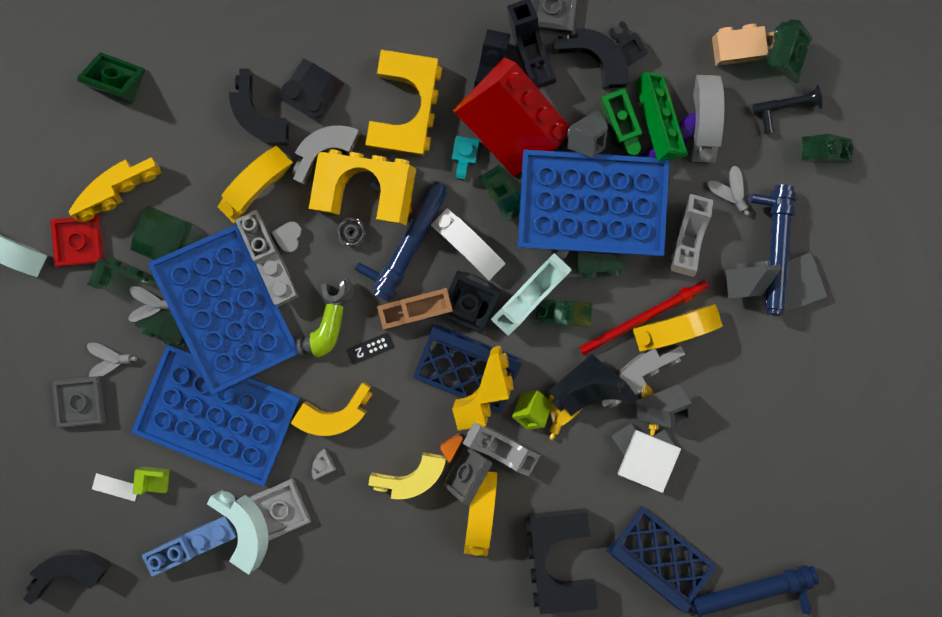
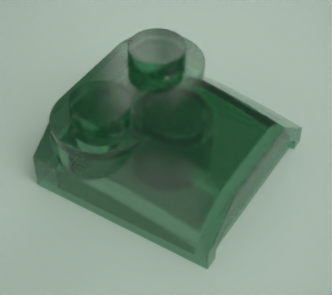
M790 19L788 22H782L775 28L774 43L766 57V62L769 64L770 69L781 71L794 83H799L813 39L800 20Z
M148 206L140 217L132 237L130 250L156 260L183 248L193 223Z

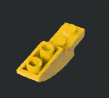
M152 157L134 166L127 160L114 165L91 182L79 195L69 210L70 216L78 222H86L102 211L114 209L117 204L122 202L119 193L129 192L142 182L154 180L157 175L162 173L159 165Z

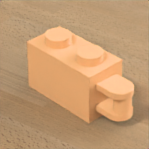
M756 24L744 25L742 29L733 30V27L721 28L712 37L716 66L763 60L769 55L768 52L782 49L780 33L778 31L766 33L765 26L757 27ZM767 39H770L771 46H767Z

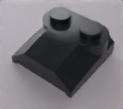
M303 59L290 80L283 85L279 99L321 124L344 86V82L313 62Z
M457 271L448 290L453 311L440 314L439 316H444L482 334L501 290L493 283L471 273Z

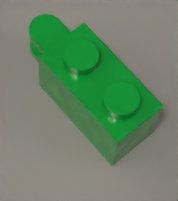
M624 88L603 96L599 104L615 145H622L627 156H636L641 150L638 137L642 134V131Z

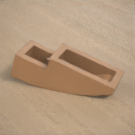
M447 288L377 306L383 329L453 311Z

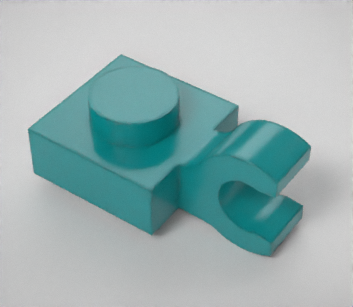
M456 136L452 161L458 162L456 178L465 180L468 164L475 165L479 140Z

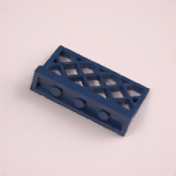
M435 323L413 378L461 398L468 397L471 394L467 393L464 385L476 380L478 386H480L481 382L479 379L483 377V374L477 375L473 363L480 360L487 363L493 347ZM432 341L442 344L445 353L433 357L430 351ZM458 351L464 353L468 362L455 366L451 354ZM502 351V353L507 354L509 366L506 368V371L512 373L511 376L514 383L523 359ZM428 354L430 359L425 361L426 356ZM447 356L452 368L440 373L435 361ZM432 362L437 374L431 377L421 375L422 366ZM469 365L474 377L462 382L457 370ZM454 371L459 383L448 386L445 384L442 376ZM501 400L499 406L489 402L490 409L501 413L506 400Z
M641 506L614 544H610L606 550L607 553L666 601L685 614L690 609L692 600L717 567L643 506ZM643 514L650 519L651 530L639 531L638 521ZM665 531L668 533L670 544L658 546L656 532ZM652 533L654 546L641 548L640 534ZM628 535H636V549H627L622 545V542ZM684 546L687 549L688 559L676 561L675 547ZM670 548L672 561L660 563L658 549ZM654 550L656 563L646 564L643 562L642 551ZM702 561L708 568L703 575L695 576L693 562ZM689 563L690 576L679 578L677 564ZM673 565L674 578L664 579L661 574V566ZM651 567H656L657 572L654 571ZM691 580L692 590L687 597L680 592L679 581Z

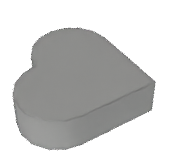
M288 222L274 230L272 234L283 251L292 253L299 247L298 238L302 235V228L296 222Z

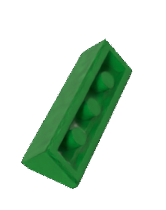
M644 72L636 80L635 84L657 160L666 161L686 157L688 154L664 75Z

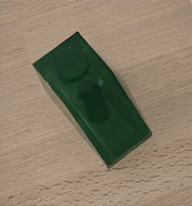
M498 165L479 177L480 181L505 221L508 222L517 217L520 212V194L502 168Z

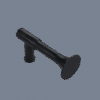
M817 84L816 88L806 95L752 104L754 115L762 113L764 134L775 132L771 111L804 104L817 105L822 109L821 89Z

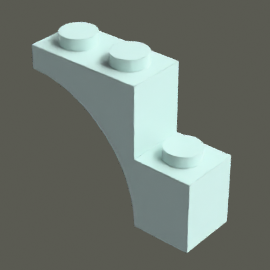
M553 253L491 320L509 336L572 269Z

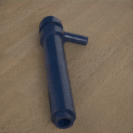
M437 181L434 184H430L387 266L383 267L380 273L360 262L357 264L355 271L375 281L372 292L374 295L389 302L391 297L394 298L397 292L395 291L398 284L401 285L404 279L403 274L447 195V187Z
M776 185L775 190L772 191V196L751 193L748 198L749 203L771 206L772 228L769 261L770 265H780L781 270L766 292L765 309L768 310L767 314L782 315V311H785L792 217L795 216L793 202L796 201V192H794V186Z
M803 565L799 566L798 570H784L783 574L697 596L690 603V610L692 615H698L699 617L790 592L791 594L798 593L802 613L809 614L812 610L807 590L813 589L814 585L819 584L818 575L814 566L808 567Z

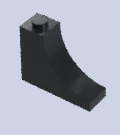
M593 354L588 356L549 390L554 398L551 401L560 412L565 410L570 416L580 409L602 400H621L630 405L638 400V397L628 383Z

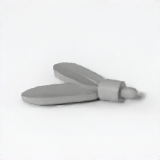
M732 166L729 172L730 188L718 181H709L707 183V187L714 195L735 204L739 211H743L746 216L750 214L747 210L748 205L743 199L742 173L737 166Z
M138 286L130 287L131 295L146 304L130 314L128 318L130 322H141L161 310H169L165 300H161L144 288Z
M100 343L87 344V349L91 354L105 360L91 369L89 377H102L121 364H131L132 361L137 360L135 356L131 357L130 354L120 355Z

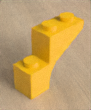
M495 346L491 349L482 381L477 391L468 397L455 400L452 410L458 431L471 429L474 422L486 426L488 417H491L489 402L509 399L511 390H514L512 376H508L506 368L509 366L507 354L502 353L501 346Z

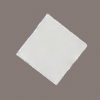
M635 430L617 474L663 493L681 448Z

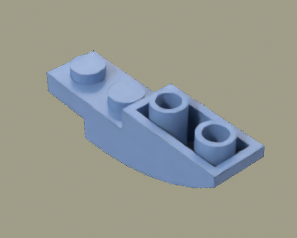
M223 516L144 553L142 558L153 577L238 537L233 523Z

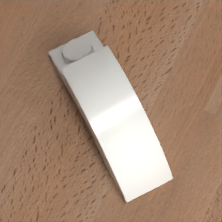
M448 208L431 224L439 234L488 280L506 264L469 226Z

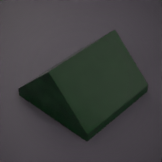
M100 52L79 74L77 81L89 88L133 103L145 68Z

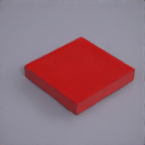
M95 215L93 219L86 222H78L73 217L50 219L54 267L104 263L101 219L99 215Z

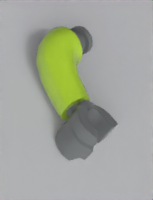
M341 278L338 283L340 290L335 296L332 293L331 285L321 284L322 294L329 301V304H326L319 328L315 332H311L310 337H306L305 341L303 338L297 340V350L300 356L306 355L307 352L309 355L313 354L317 358L326 355L334 348L342 321L344 307L341 304L348 303L354 294L353 286L348 278Z

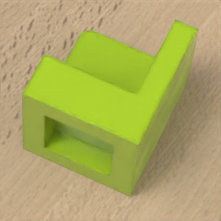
M538 390L522 393L512 417L527 430L544 428L552 408V402Z
M143 466L135 469L133 494L142 495L146 492H168L170 469Z

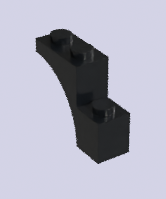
M487 29L474 88L503 58H506L511 34Z

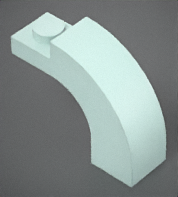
M221 490L210 497L207 505L227 517L235 526L238 534V544L229 562L249 575L260 566L265 557L268 547L267 524L262 512L249 497L244 495L236 500L233 494Z

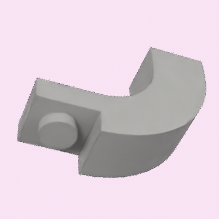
M696 75L693 92L696 123L691 161L715 163L718 147H721L723 136V83L721 76Z

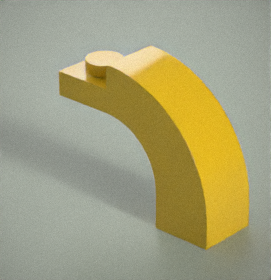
M277 146L271 148L254 160L233 180L221 195L223 199L217 207L233 223H236L235 220L243 216L251 203L267 187L285 175L293 162Z
M713 304L666 320L636 327L633 331L639 351H644L698 337L723 327L717 306Z
M362 382L349 404L343 410L337 412L320 410L306 401L302 404L291 424L304 432L318 436H331L345 432L356 425L367 413L360 405L365 406L372 396L369 390L372 386Z
M497 472L487 473L469 506L464 554L475 556L488 555L496 497Z

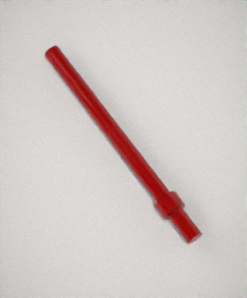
M703 280L690 288L685 287L679 290V294L580 346V351L584 356L676 305L693 300V296L709 288L707 281Z

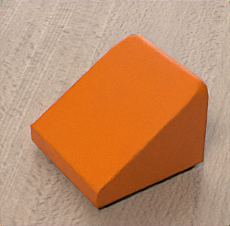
M460 433L443 442L440 446L449 463L463 439Z

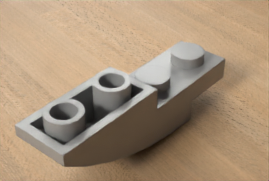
M257 209L236 219V224L253 262L256 263L274 305L279 307L298 298L289 271Z
M679 345L660 354L657 353L655 348L648 349L627 363L617 375L627 382L635 395L643 391L642 387L646 386L642 376L646 375L649 378L660 372L658 368L666 364L670 367L681 361L680 357L685 355ZM608 399L599 402L603 407L608 405L611 408L622 401Z

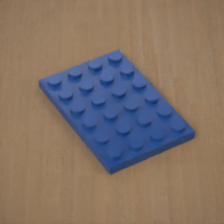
M523 150L517 248L664 256L670 160L658 161L657 158L603 154H597L591 158L581 153Z
M237 224L147 263L211 395L299 354L294 339L278 307L274 305L256 263L252 260Z
M167 344L131 433L264 487L301 397L252 377L211 395L191 353L174 345Z

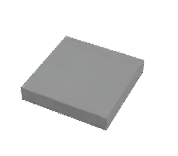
M293 478L249 497L264 516L268 529V541L312 522Z

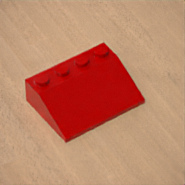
M503 58L453 110L512 176L522 171L523 150L553 151L567 138L570 128L568 123L519 65L507 58Z

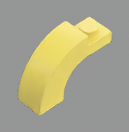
M423 452L420 465L411 474L398 477L372 472L368 485L374 486V490L387 492L388 489H392L391 499L415 497L428 490L437 481L445 466L446 457Z

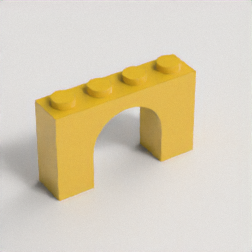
M381 50L377 71L378 77L412 85L421 96V107L416 117L406 124L391 125L369 121L366 139L367 148L424 157L425 151L429 152L431 137H427L428 128H433L435 114L431 113L432 104H437L439 90H435L436 80H441L442 66H438L437 58Z
M328 149L327 153L319 152L309 209L340 215L344 188L349 179L357 173L370 171L377 177L381 188L376 219L407 226L416 168L409 165V161L404 159H395V162H388L386 157L372 155V159L364 158L363 154L350 152L349 156L342 155V151Z

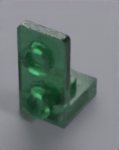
M108 256V259H98L87 285L96 289H104L112 279V270L140 282L147 283L149 278L143 276L144 271L133 266L127 269L121 266L122 261Z

